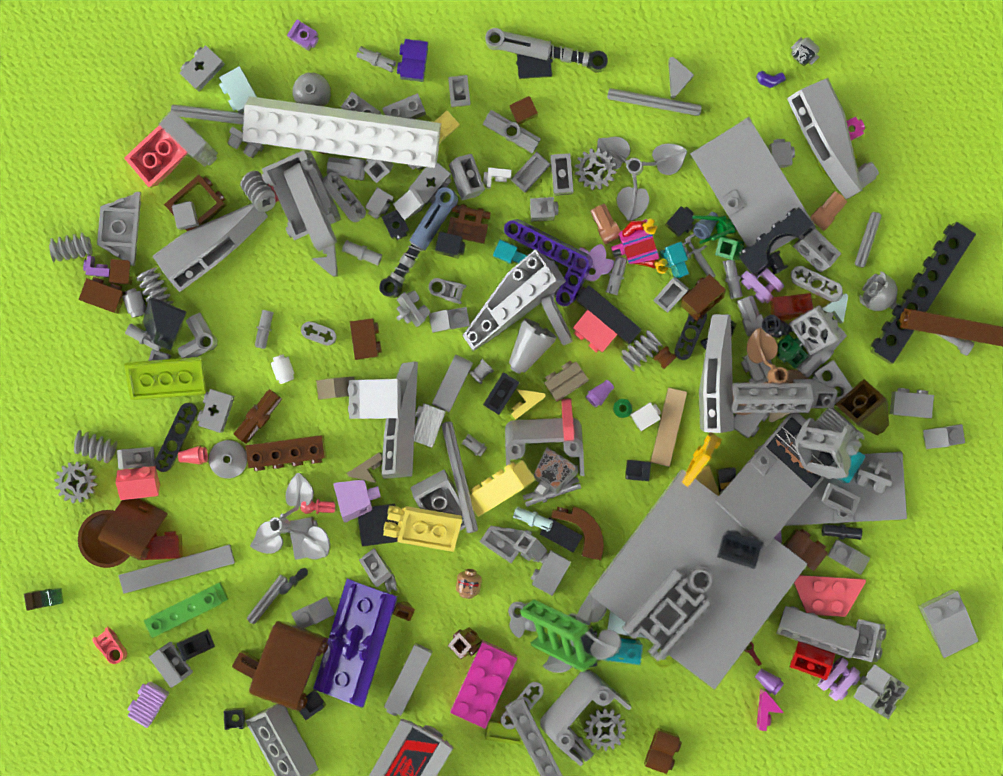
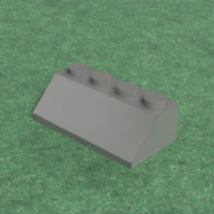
M275 704L245 721L275 776H310L318 770L315 759L307 749L306 743L302 740L285 706Z

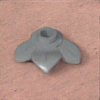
M514 602L508 610L511 618L510 629L518 638L523 635L525 629L536 631L533 621L523 617L521 614L517 615L514 613L516 608L522 609L529 603Z

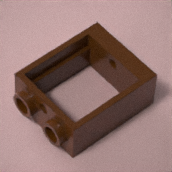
M197 175L164 205L174 216L172 206L176 205L180 199L200 183L217 202L198 219L199 226L206 224L227 205L223 202L225 197L219 191L215 192L211 188L213 183L206 176L203 178ZM196 227L187 228L185 230L190 231Z

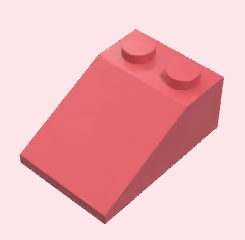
M159 125L124 159L148 187H154L159 185L176 168L188 152Z

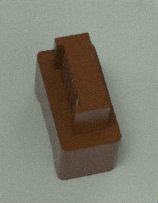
M242 650L232 667L253 679L260 660Z

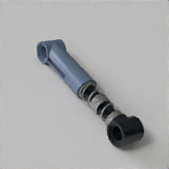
M444 187L437 191L434 202L409 240L411 241V246H408L407 252L403 253L404 255L400 258V263L395 267V271L380 282L379 289L384 296L396 298L401 294L405 275L414 266L415 259L419 258L418 254L420 251L427 249L450 210L457 205L458 196L453 190ZM446 194H450V195H451L450 201L447 202V203H444V202H443V197H444ZM393 283L395 288L393 292L389 293L387 287Z

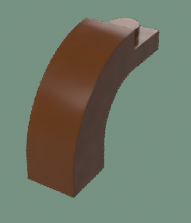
M575 506L572 508V513H568L569 509L557 507V510L553 509L552 518L573 522L582 529L584 533V546L581 555L601 561L604 542L601 529L595 519L583 509Z

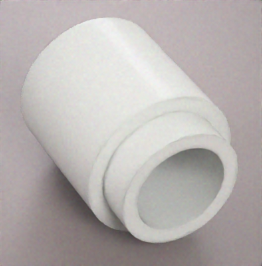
M284 354L274 357V362H271V366L276 380H279L280 384L293 380V374L295 373L289 357H285Z

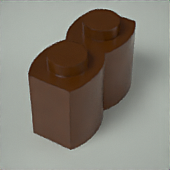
M795 529L783 546L806 562L808 568L815 571L828 554L825 551L826 546L818 540L813 542L810 539L811 535L804 529L800 531Z
M657 728L644 761L645 767L667 774L668 770H672L675 763L673 756L675 752H679L682 743L679 741V735Z

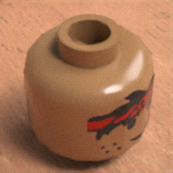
M465 569V571L457 575L456 591L459 593V596L472 599L480 593L482 577L476 573V570Z

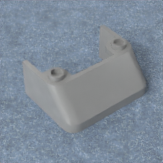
M562 418L513 420L508 422L505 427L506 466L510 464V459H519L524 455L525 443L564 442L565 453L571 457H579V475L584 476L581 423L573 418L574 441H564Z
M587 669L585 672L581 671L547 710L540 720L542 730L563 752L582 766V757L571 749L575 743V737L567 728L592 699L597 704L605 706L615 698L628 710L632 707L625 698L596 673Z

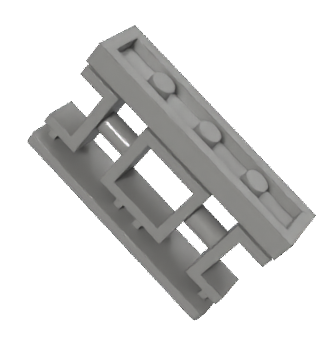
M675 569L622 626L634 639L642 632L652 641L654 646L648 652L658 661L661 658L664 660L671 651L669 649L672 645L679 644L684 638L682 634L687 629L690 631L696 625V619L699 615H705L710 609L709 604L711 602L703 594H700L693 600L681 589L687 580ZM679 581L674 587L682 594L677 601L673 603L666 596L660 602L661 598L670 588ZM688 600L695 607L702 602L690 617L683 622L688 616L680 609ZM667 603L681 615L669 629L664 627L655 618ZM653 610L648 616L655 623L650 631L647 632L641 626L634 631L633 629ZM662 629L670 636L676 631L657 652L661 644L654 637Z

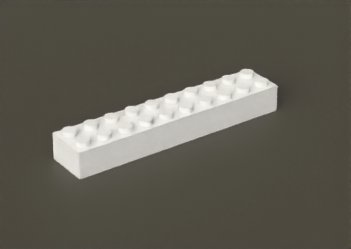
M249 96L244 107L243 141L435 168L438 158L441 123Z

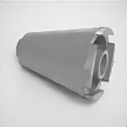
M527 318L521 324L509 360L510 368L519 374L521 372L525 373L557 338L547 328L543 329L539 326L540 324Z

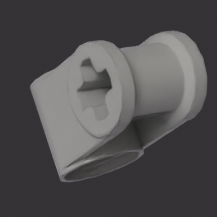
M435 278L430 281L428 289L434 296L461 304L462 301L460 299L463 289H466V285ZM434 282L441 283L443 286L442 291L434 292L431 288Z

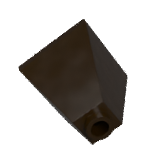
M865 379L835 404L857 426L877 436L883 433L889 426L887 399Z

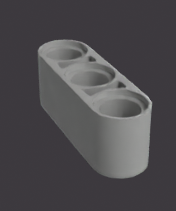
M455 355L432 405L450 412L473 362Z

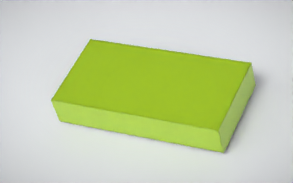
M489 720L485 740L524 745L516 728L507 729L503 727L500 721Z

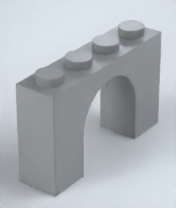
M173 110L159 123L182 148L204 167L207 164L210 166L217 159L216 155L218 153Z

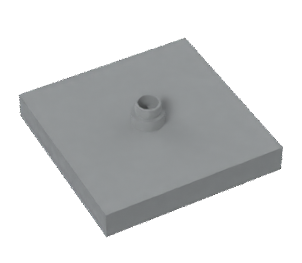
M680 470L588 594L623 621L627 622L675 569L687 580L681 587L682 590L693 600L700 594H703L711 603L709 604L710 609L703 616L700 614L696 619V625L690 631L687 629L682 634L684 638L677 645H672L669 649L671 651L669 655L715 689L807 566V563L774 538L766 548L762 547L760 549L755 569L718 558L721 539L727 530H737L745 536L752 535L715 502L718 496L699 481L694 479L688 487L684 485L682 480L686 472ZM679 581L670 588L661 598L660 602L666 596L673 603L677 601L682 595L674 588ZM688 600L680 608L688 615L683 622L690 617L702 602L696 607ZM667 603L655 618L664 627L669 629L681 615ZM653 610L643 618L634 628L635 630L641 626L647 632L650 631L655 625L648 617ZM662 629L658 632L654 639L661 644L660 649L676 631L670 636Z

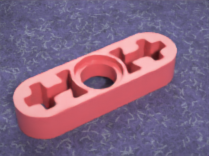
M571 398L561 399L564 441H574Z

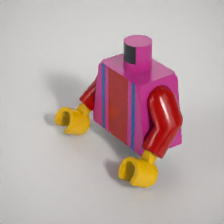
M647 219L631 221L619 233L621 244L611 247L614 258L625 254L629 264L656 268L661 274L666 273L668 267H664L668 263L666 259L657 260L659 256L652 235L656 232L657 226H653L655 222L653 219L648 221Z

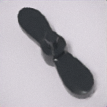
M301 568L295 576L289 579L288 583L280 588V594L288 593L293 586L295 587L298 584V581L308 575V570Z

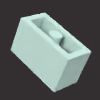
M239 66L219 77L222 82L219 85L223 93H228L231 98L228 102L233 111L237 110L239 113H243L249 96L257 97L243 70Z

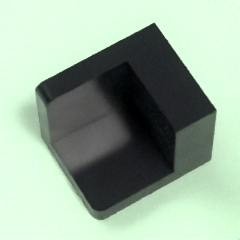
M627 460L625 479L649 482L651 462Z
M313 690L306 695V698H308L307 704L302 711H299L305 721L326 706L317 690Z

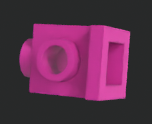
M855 116L847 120V126H853L855 130L854 132L849 131L851 141L864 134L865 125L861 119L858 120Z

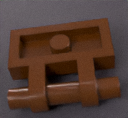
M461 204V206L456 205L452 212L459 213V217L450 218L447 233L461 236L463 240L484 244L488 225L482 224L481 221L482 218L490 220L491 212L484 211L483 208H469L464 204ZM465 215L476 217L475 222L464 220Z

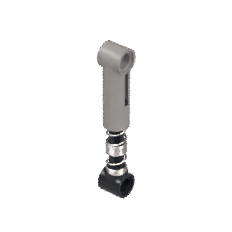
M498 28L489 29L486 33V45L491 50H502L547 60L550 57L553 60L557 58L561 59V62L582 64V66L589 68L595 73L605 70L608 63L607 55L602 51H585L583 53L578 52V49L574 51L573 48L555 47L550 41L509 33ZM497 35L500 37V41L492 43L490 37ZM599 57L603 60V64L596 66L593 64V59Z

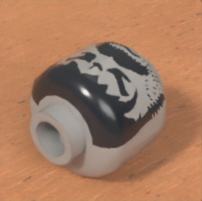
M801 37L791 47L793 50L791 52L792 57L802 66L808 63L812 65L819 58L817 53L820 48L809 37L804 39Z

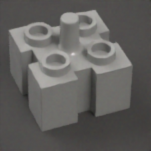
M874 664L872 669L868 671L867 677H861L860 682L862 684L857 688L854 698L889 719L897 707L895 706L898 699L901 700L909 686Z

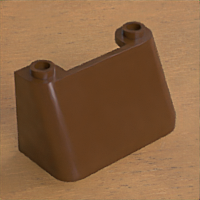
M277 621L270 632L251 682L249 693L287 708L302 711L308 701L306 693H304L305 686L316 657L326 653L329 638L290 622Z

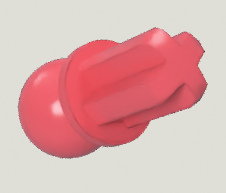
M317 499L316 503L312 500L307 506L306 502L303 501L300 506L301 511L305 514H310L314 510H316V514H319V512L334 513L336 508L335 502L320 501V499Z

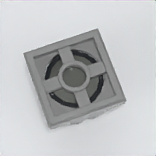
M820 305L789 323L810 355L841 338L836 330L838 320H834L833 313L823 311Z

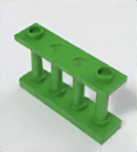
M221 582L152 615L144 620V623L151 638L222 604V602L228 600V597Z
M532 600L520 610L523 617L533 621L538 637L530 643L531 646L582 672H585L597 662L594 656L584 651L581 637L589 631L587 624L536 600ZM544 627L547 628L548 634L545 633ZM556 633L560 634L561 640L558 639ZM570 640L574 642L575 647L571 646Z

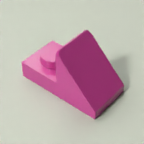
M760 689L757 728L761 731H767V726L771 724V714H768V712H784L764 689Z

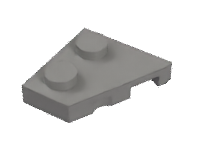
M490 526L480 540V543L509 563H512L519 553L513 546L524 532L529 535L532 532Z

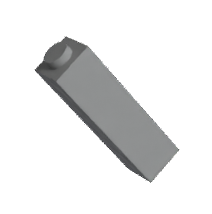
M417 643L414 644L385 703L384 708L387 709L386 712L397 716V714L402 715L432 654V650Z

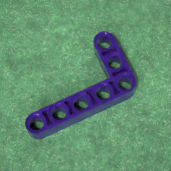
M513 219L508 221L504 226V232L508 237L534 250L537 249L543 255L569 267L564 277L566 282L560 286L556 294V301L563 307L573 303L593 263L591 256L522 220ZM512 223L518 226L517 233L512 232ZM529 232L534 233V242H531L528 239ZM546 240L552 243L551 250L545 248ZM563 249L569 252L568 259L562 257L561 252ZM579 258L586 260L585 268L579 265ZM571 275H575L578 278L577 285L571 283ZM563 292L569 294L570 300L568 302L563 300Z

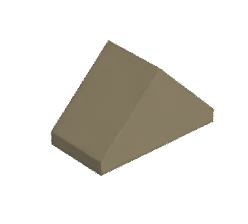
M355 376L317 380L318 400L349 396V380H355Z

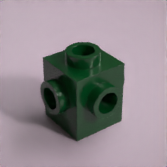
M788 334L777 344L779 352L777 356L784 364L788 362L794 369L809 357L802 349L804 345L797 337L793 339Z

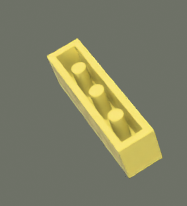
M523 460L517 464L513 461L504 468L505 472L502 469L492 475L494 479L489 477L481 482L482 487L478 484L470 490L473 510L478 517L536 480Z

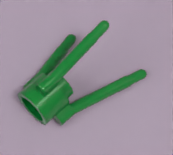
M693 215V219L719 221L716 225L717 233L700 240L699 244L710 240H717L736 231V227L731 219H727L725 215L720 217Z

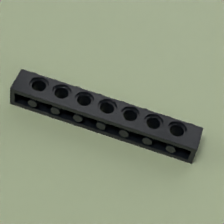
M954 222L952 225H947L943 231L945 236L941 241L938 240L933 247L934 253L923 262L922 266H924V269L921 273L918 272L912 280L913 286L911 289L907 288L902 295L904 300L893 309L891 313L893 315L890 322L888 320L881 328L883 333L872 342L871 347L873 348L870 352L888 364L895 362L915 331L906 328L900 330L897 327V321L900 319L902 312H904V308L907 309V305L912 303L916 311L927 312L975 237L976 233L960 223ZM950 239L956 241L955 249L949 247L948 242ZM939 255H943L946 258L944 265L938 262ZM929 271L935 273L936 278L934 281L928 279ZM919 287L925 289L924 297L918 295L917 290ZM889 335L893 336L895 340L892 346H889L886 342V338Z

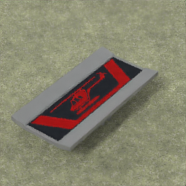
M401 719L369 776H437L453 747L445 740L413 722Z

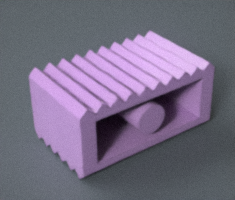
M151 681L146 685L142 684L137 693L140 696L137 701L133 700L127 709L130 711L128 717L146 728L151 725L169 695L168 691Z

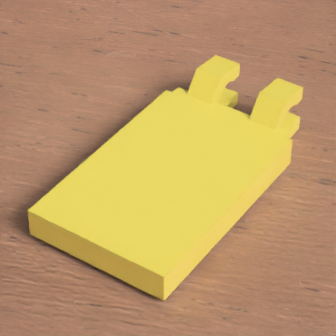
M389 506L387 519L398 521V525L393 522H385L384 536L397 538V542L454 552L462 523V516L408 506L402 507V509L396 506Z

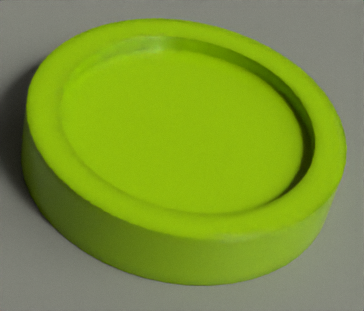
M668 655L664 660L661 658L658 661L655 657H653V660L658 667L666 668L672 663L673 658Z

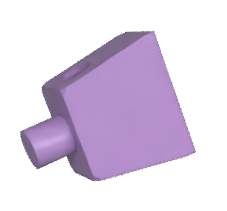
M364 480L333 483L344 523L373 510L370 500L381 498L378 486L367 489Z

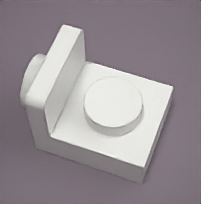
M488 168V172H484L483 184H487V188L491 189L492 178H495V181L507 182V179H511V170Z

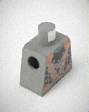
M546 448L534 473V478L539 482L534 491L541 497H544L549 489L558 494L578 474V467L551 449Z

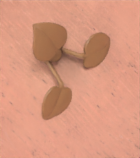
M757 328L751 334L747 343L749 359L756 364L763 361L765 365L771 368L767 375L768 381L765 383H793L794 379H808L798 370L787 371L783 367L776 368L775 365L770 364L767 360H772L778 351L776 341L761 328ZM736 413V414H738V415H748V414H751V413Z

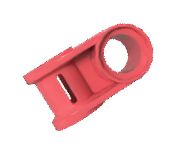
M106 627L105 631L98 637L92 638L93 643L108 662L117 664L126 659L127 650L110 627ZM115 649L120 652L119 660L113 657Z

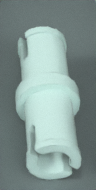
M520 507L515 509L513 518L524 521L531 527L537 526L548 532L550 531L553 520L542 517L535 511L532 513Z

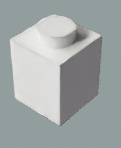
M648 403L630 414L638 429L642 431L660 420L659 415L661 412L656 404Z

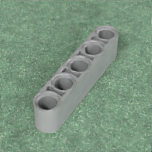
M300 162L283 172L315 248L320 252L337 242L335 234L304 165Z

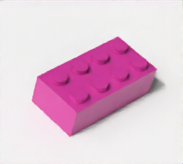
M482 640L450 713L485 729L516 663L517 655Z

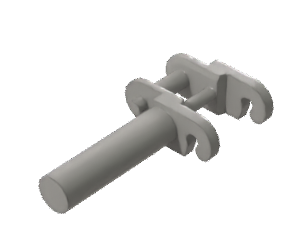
M693 233L684 240L685 243H682L688 258H691L693 253L705 274L715 277V273L700 252L707 246L705 245L699 250L695 249L690 242L691 238L695 236ZM687 243L690 245V247H691L692 250H693V251L690 252V253H689V251L687 250V248L685 247V244H687Z

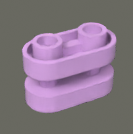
M768 268L759 275L768 283L766 287L757 280L758 277L746 271L741 276L743 279L741 283L748 290L752 288L756 292L755 297L761 303L764 301L769 303L774 298L771 294L774 289L780 292L784 288L782 282Z
M840 657L835 661L827 681L820 679L817 684L823 691L828 688L831 689L829 696L835 701L844 699L848 694V688L851 685L857 684L861 678L859 676L860 671L854 666L850 669L846 668L848 661L844 657ZM842 673L844 676L835 684L834 681Z

